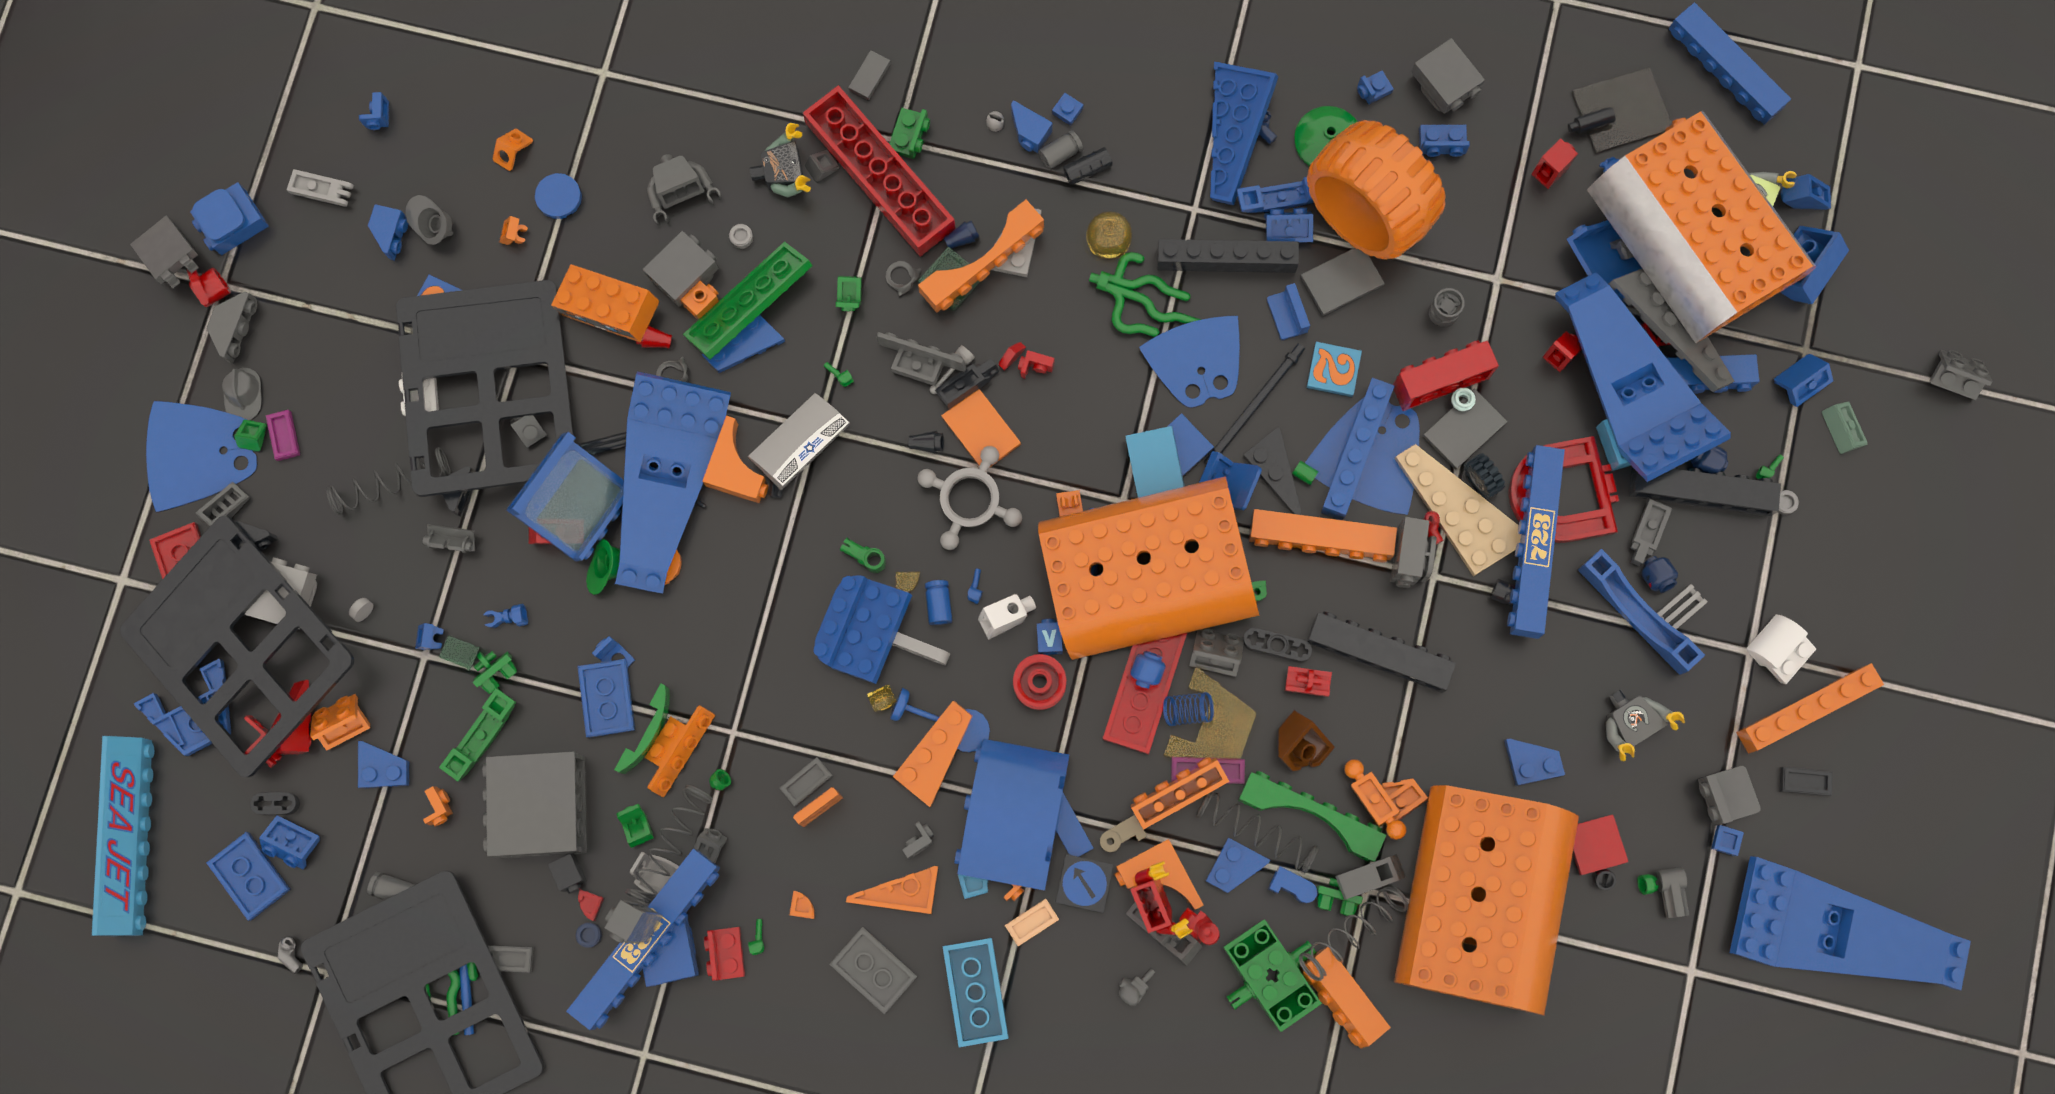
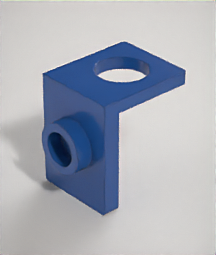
M610 636L601 640L592 652L602 662L612 661V657L618 653L624 655L627 660V667L635 661Z

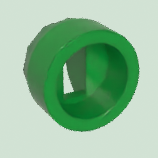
M718 769L711 775L709 783L712 788L720 791L731 784V778L726 771Z
M1651 874L1640 875L1638 877L1640 892L1643 895L1656 892L1659 885H1656L1655 881L1658 879Z

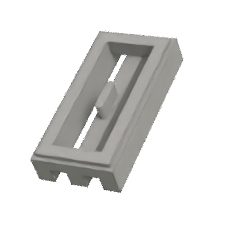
M1692 584L1687 586L1657 612L1664 619L1662 615L1686 594L1690 593L1691 597L1664 619L1669 624L1672 619L1696 600L1698 603L1672 625L1675 629L1707 603V600L1703 599L1700 596L1701 594L1693 589L1695 587Z

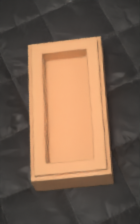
M1044 899L1006 924L1005 927L1017 946H1020L1058 921L1059 918L1047 899Z

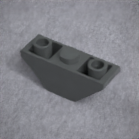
M243 292L215 306L207 325L208 333L219 356L232 364L240 353V344L243 337L248 333L249 321L257 309V299L248 292Z
M1397 854L1335 876L1344 900L1406 878Z

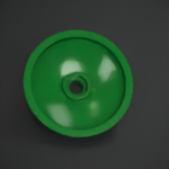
M1322 106L1309 111L1300 119L1294 134L1295 149L1299 157L1310 167L1311 163L1330 140L1358 121L1349 112L1334 106ZM1327 131H1333L1334 135H1328Z

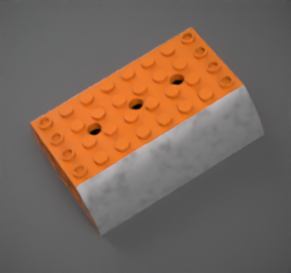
M1703 111L1625 155L1587 189L1695 343H1698L1806 277L1816 267ZM1684 169L1691 170L1694 173V178L1686 177ZM1712 208H1718L1722 212V217H1716L1712 213ZM1740 247H1746L1750 251V256H1744L1740 252Z

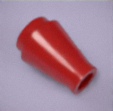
M648 325L641 342H636V344H640L642 347L670 348L672 335Z

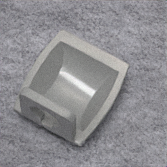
M641 852L631 868L630 874L635 878L634 884L640 889L655 894L639 879L636 871L643 861L642 868L666 872L650 856ZM652 855L670 873V876L649 871H639V875L659 893L679 866L667 859Z

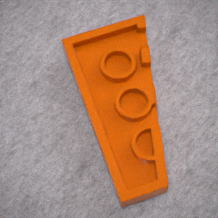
M952 701L893 776L929 807H932L937 792L944 781L947 770L973 717L955 701Z

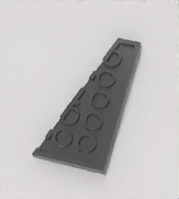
M1643 268L1616 278L1609 283L1613 290L1617 288L1625 297L1623 301L1628 306L1632 304L1640 312V318L1665 344L1670 343L1677 350L1675 354L1681 360L1685 358L1693 366V373L1712 392L1735 382L1708 336L1698 343L1694 342Z

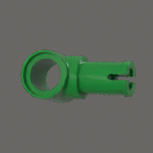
M849 538L844 540L845 545H841V552L857 559L858 563L865 566L871 573H880L884 570L886 559L881 550L868 546L863 547ZM872 556H879L881 561L878 565L871 566L868 563L869 559Z

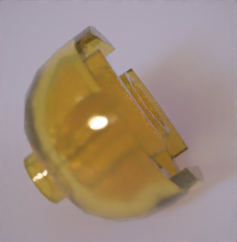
M1108 211L1098 214L1088 225L1086 234L1088 247L1093 254L1100 258H1119L1131 246L1132 230L1130 223L1117 212Z

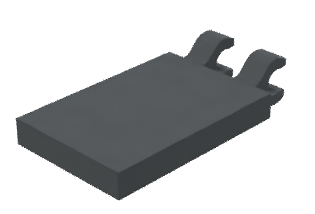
M167 215L130 244L160 284L167 281L174 288L180 283L174 274L183 266L191 274L199 268L193 261V258L198 254Z

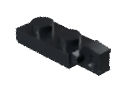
M991 358L982 365L972 364L966 368L965 372L961 371L935 391L946 407L951 409L986 385L999 372L998 367Z

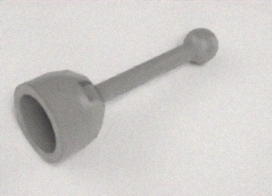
M962 345L955 352L964 359L966 365L975 358ZM950 368L935 386L932 385L930 387V392L937 394L935 390L945 382L955 369Z

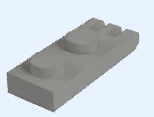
M293 169L287 191L290 194L347 207L348 201L340 199V197L350 198L351 193L343 190V188L352 190L354 185L349 182Z

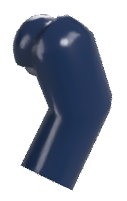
M1267 110L1259 135L1268 144H1272L1276 140L1277 135L1269 129L1271 113Z

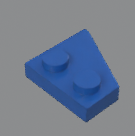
M1513 739L1504 740L1516 786L1565 775L1559 751Z
M358 741V788L409 786V761L366 742Z
M1227 838L1205 882L1228 893L1269 864L1270 860Z

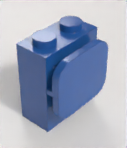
M238 182L226 190H215L200 199L190 211L194 217L193 225L198 232H203L206 237L203 239L206 246L211 251L216 250L221 256L269 227L247 190Z
M688 917L681 926L678 927L676 925L671 931L673 936L664 947L660 945L654 953L657 957L649 967H643L646 987L699 975L696 949Z

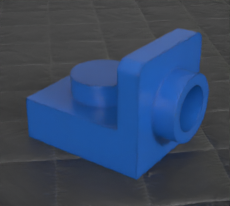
M1382 70L1368 78L1365 75L1360 77L1357 90L1360 97L1365 99L1369 105L1391 94L1394 88Z
M382 92L372 93V101L369 103L371 114L359 115V121L368 129L378 130L380 127H388L389 101Z

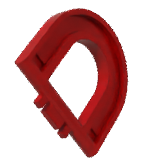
M1591 436L1544 445L1546 447L1565 449L1563 469L1589 464L1600 510L1557 516L1555 542H1573L1617 533L1618 530L1611 503L1618 502L1619 498L1618 495H1609L1617 492L1613 473L1604 474V472L1611 471L1612 469L1610 464L1601 465L1595 437ZM1527 455L1515 468L1509 484L1510 505L1519 522L1523 520L1524 515L1520 507L1522 498L1526 497L1523 481L1529 471V466H1526Z

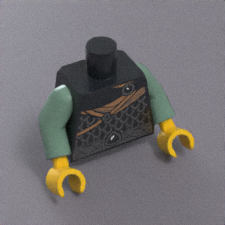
M789 123L786 126V132L761 153L763 165L750 167L752 181L765 179L768 190L787 198L802 192V190L805 192L811 190V187L805 185L811 179L803 176L796 140L793 141L794 138L799 139L802 137V132L795 131L799 127V124Z

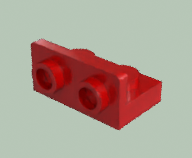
M740 927L708 930V936H704L705 950L709 951L710 961H707L706 964L708 976H712V981L745 977Z

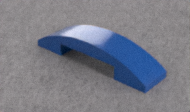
M1304 177L1302 181L1264 188H1260L1257 185L1236 190L1241 212H1269L1270 209H1289L1314 203L1309 193L1307 177Z

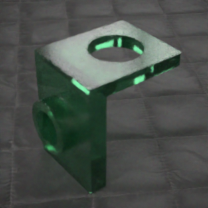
M448 635L439 658L465 667L467 671H470L479 647Z

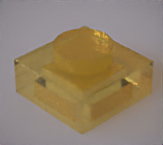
M889 684L867 694L874 712L885 710L897 702Z

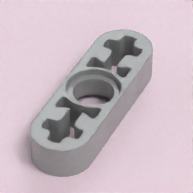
M897 632L892 646L941 665H946L950 653L899 632Z

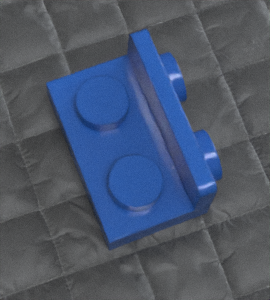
M1420 125L1419 127L1420 149L1423 154L1429 157L1439 156L1440 154H1449L1453 157L1466 154L1470 146V142L1467 141L1466 125Z
M1275 208L1270 209V213H1264V218L1266 219V241L1313 242V213L1307 212V208H1293V212H1284V209Z
M276 815L259 840L262 851L270 857L276 856L283 859L284 863L292 868L297 866L304 870L307 866L306 859L318 844L320 838L318 835Z

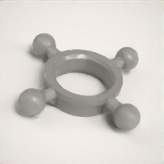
M986 446L982 449L980 453L982 462L978 469L963 468L957 470L945 481L937 478L936 474L930 469H923L918 474V483L922 487L929 488L933 486L941 490V507L945 515L953 522L950 530L943 533L940 538L942 547L947 550H953L958 546V533L962 526L976 527L990 520L994 514L1002 517L1004 522L1010 527L1018 526L1022 521V514L1018 509H1005L998 506V487L993 478L987 474L990 465L996 463L999 459V452L993 446ZM967 478L982 481L991 493V502L988 509L979 517L971 519L958 516L949 504V495L954 485Z

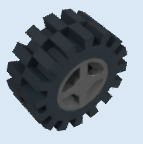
M1480 453L1464 464L1465 474L1469 477V482H1472L1474 489H1477V492L1480 495L1482 494L1483 498L1490 499L1505 489V481L1502 479V474L1498 472V467L1494 466V462L1489 460L1487 455L1485 456V454Z

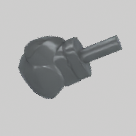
M1150 969L1142 979L1138 976H1135L1133 980L1124 978L1119 983V997L1127 1005L1136 1006L1149 989L1146 982L1155 974V971Z

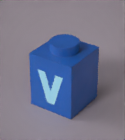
M1056 619L1041 620V623L1037 624L1038 654H1062V635L1058 622H1056Z

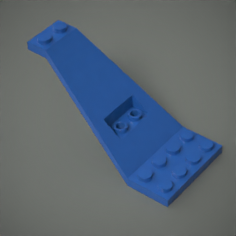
M1597 272L1555 293L1556 300L1570 315L1619 453L1646 482L1731 439V432L1700 402L1618 295Z
M637 371L627 417L620 562L615 584L663 594L668 569L703 485L704 475L722 429L731 392ZM655 462L658 464V467L653 468L650 466V463ZM679 467L682 471L676 473L673 468Z
M1750 856L1729 953L1774 967L1929 982L1961 990L1971 941L1949 934L1799 871L1759 857Z

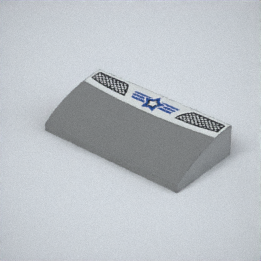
M814 393L763 441L748 458L782 490L848 427L850 422L828 402Z

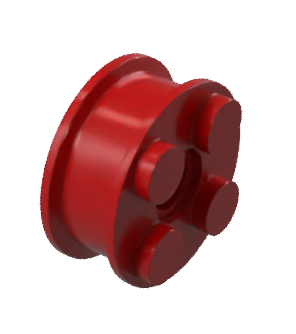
M1037 654L1025 658L1019 663L1014 672L1013 686L1015 694L1021 703L1031 709L1044 710L1053 707L1062 699L1066 690V674L1063 667L1056 659L1048 655ZM1042 676L1046 679L1047 683L1043 688H1037L1033 685L1034 678Z

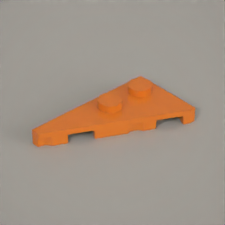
M933 866L847 896L846 902L932 914L938 866Z

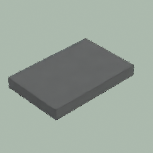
M1356 248L1300 276L1322 316L1385 284L1369 255Z
M1475 388L1472 392L1476 400L1470 410L1459 411L1453 407L1423 435L1455 470L1507 423L1501 414ZM1464 397L1460 402L1465 404L1467 400Z
M864 927L857 932L829 964L883 1014H886L918 977Z

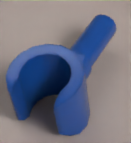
M975 569L973 583L968 590L967 596L968 600L976 604L979 603L983 591L977 589L981 573L980 569Z

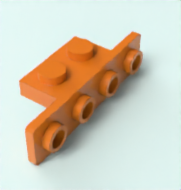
M699 705L686 725L670 716L644 757L659 766V769L647 786L649 790L661 797H665L705 731L710 726L715 714Z

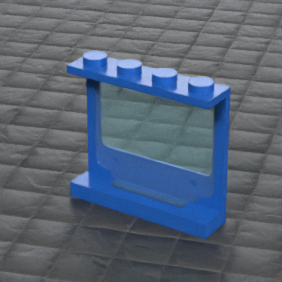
M566 432L561 434L509 505L507 511L574 561H581L590 557L594 551L592 546L596 540L600 541L608 531L606 526L610 521L613 522L621 513L619 508L623 504L624 480L573 442L576 437Z

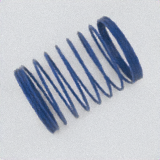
M1203 692L1199 698V710L1201 719L1206 723L1213 720L1214 706L1211 695L1208 692ZM1194 693L1193 695H1196L1195 698L1193 697L1195 701L1194 711L1196 719L1198 721V707L1196 703V698L1198 694ZM1205 694L1207 695V697H1208V699H1209V703H1210V718H1209V721H1208V706H1207L1206 699H1205V697H1204ZM1167 696L1163 702L1164 718L1169 726H1176L1179 724L1176 700L1171 696ZM1168 698L1171 700V701H1170V706H1169V713H1170V719H1171V721H1172V718H1171V708H1170V707H1171V703H1172V706H1173L1174 717H1173L1172 724L1169 722V719H1168V716H1167V708H1166V707H1167V700H1168ZM1178 698L1180 702V718L1182 723L1186 725L1188 722V707L1186 704V699H1184V712L1187 722L1184 723L1181 699ZM1190 698L1189 711L1192 720L1191 723L1193 722L1196 724L1197 721H1193V707ZM1204 700L1207 708V717L1204 711Z

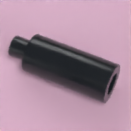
M1607 107L1576 117L1574 122L1568 124V130L1570 133L1577 131L1580 134L1615 123L1614 110L1612 107Z

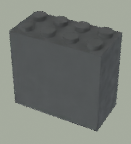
M576 752L486 757V763L483 764L482 768L483 777L486 778V788L483 789V801L486 803L483 825L487 827V837L483 840L484 852H487L488 857L505 859L587 853L585 756Z

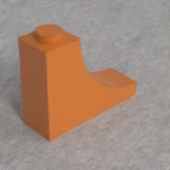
M726 416L702 482L706 487L760 503L761 497L765 498L769 485L766 484L767 481L764 476L753 472L741 461L736 447V433L739 424L735 418Z
M1169 839L1116 866L1118 872L1114 875L1121 887L1125 885L1129 889L1137 886L1134 878L1137 872L1164 861L1163 869L1166 873L1169 872V875L1160 879L1162 886L1179 893L1190 904L1193 911L1203 906Z

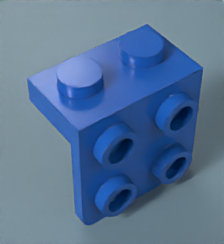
M1212 451L1200 482L1226 476L1233 508L1245 510L1262 469L1258 465L1232 462L1221 453Z

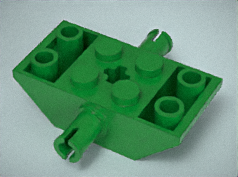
M1264 919L1223 948L1235 969L1244 980L1242 987L1226 996L1229 1002L1239 997L1238 1000L1231 1004L1234 1010L1251 998H1254L1278 1030L1282 1032L1322 1003L1299 971V955L1312 947L1310 942L1307 940L1303 945L1289 953ZM1313 948V955H1316L1317 953ZM1303 956L1304 962L1308 960L1307 957ZM1268 969L1276 971L1275 981L1266 980Z

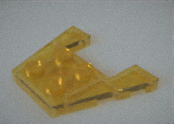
M1196 667L1188 688L1199 693L1208 692L1211 695L1214 706L1213 720L1202 723L1195 743L1171 735L1164 756L1171 758L1210 757L1216 759H1241L1257 713L1224 689L1214 679H1211L1200 668ZM1210 704L1208 706V721L1210 718Z

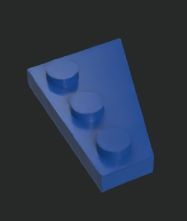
M759 314L753 322L747 325L710 360L704 354L702 356L718 373H721L744 362L745 359L757 353L761 354L776 344L784 343L785 339Z

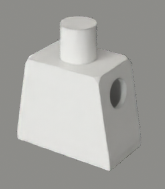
M1014 594L984 607L978 620L989 640L1023 623L1027 617V612L1036 609V605L1031 596L1020 600L1018 595Z

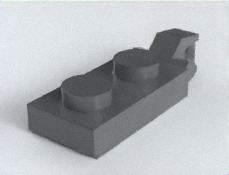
M1652 499L1647 501L1631 542L1630 549L1635 550L1630 563L1640 566V564L1644 563L1646 555L1651 557L1653 552L1656 551L1670 516L1671 507Z

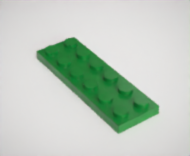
M783 242L683 334L684 337L710 360L813 265L797 250Z

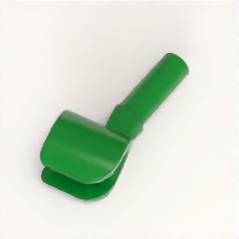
M828 362L824 364V367L834 374L841 386L846 387L854 382L848 370L840 374Z
M1778 455L1769 468L1762 465L1756 474V478L1773 477L1774 470L1784 457Z
M756 919V940L748 942L749 951L752 955L761 954L765 948L762 940V919Z

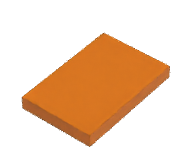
M980 389L941 415L942 419L978 466L982 462L980 453L986 446H993L998 450L999 461L1021 445V442Z

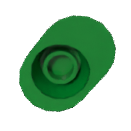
M605 539L600 540L597 544L594 557L587 572V589L593 595L599 594L609 579L617 577L620 548L611 546Z

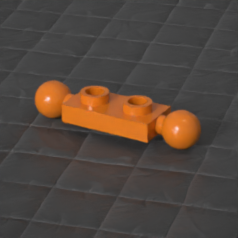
M1356 759L1349 760L1345 764L1344 771L1349 778L1356 780V782L1351 784L1353 791L1378 827L1386 823V831L1390 838L1395 840L1403 838L1406 834V826L1402 821L1395 820L1394 817L1400 813L1372 772L1364 775L1363 764Z

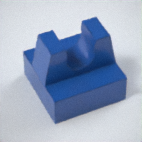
M424 623L418 625L415 649H440L442 643H436L433 640V636L435 634L442 635L444 629L438 628L434 624Z

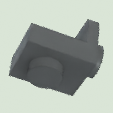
M534 415L510 420L512 428L527 448L547 435Z

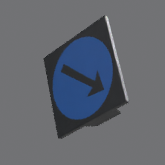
M1065 854L1055 903L1104 913L1114 864Z

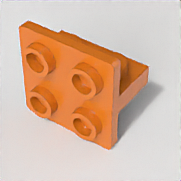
M356 694L349 697L344 696L337 700L334 705L328 708H320L313 714L310 736L313 740L318 738L326 751L370 729L369 721L358 707V697Z

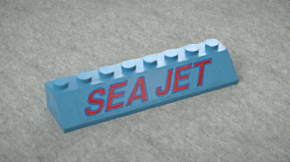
M102 736L92 936L143 935V930L146 927L144 905L147 902L145 880H147L149 874L146 859L150 851L147 838L151 827L149 807L152 804L150 782L153 780L151 758H153L155 752L152 740Z

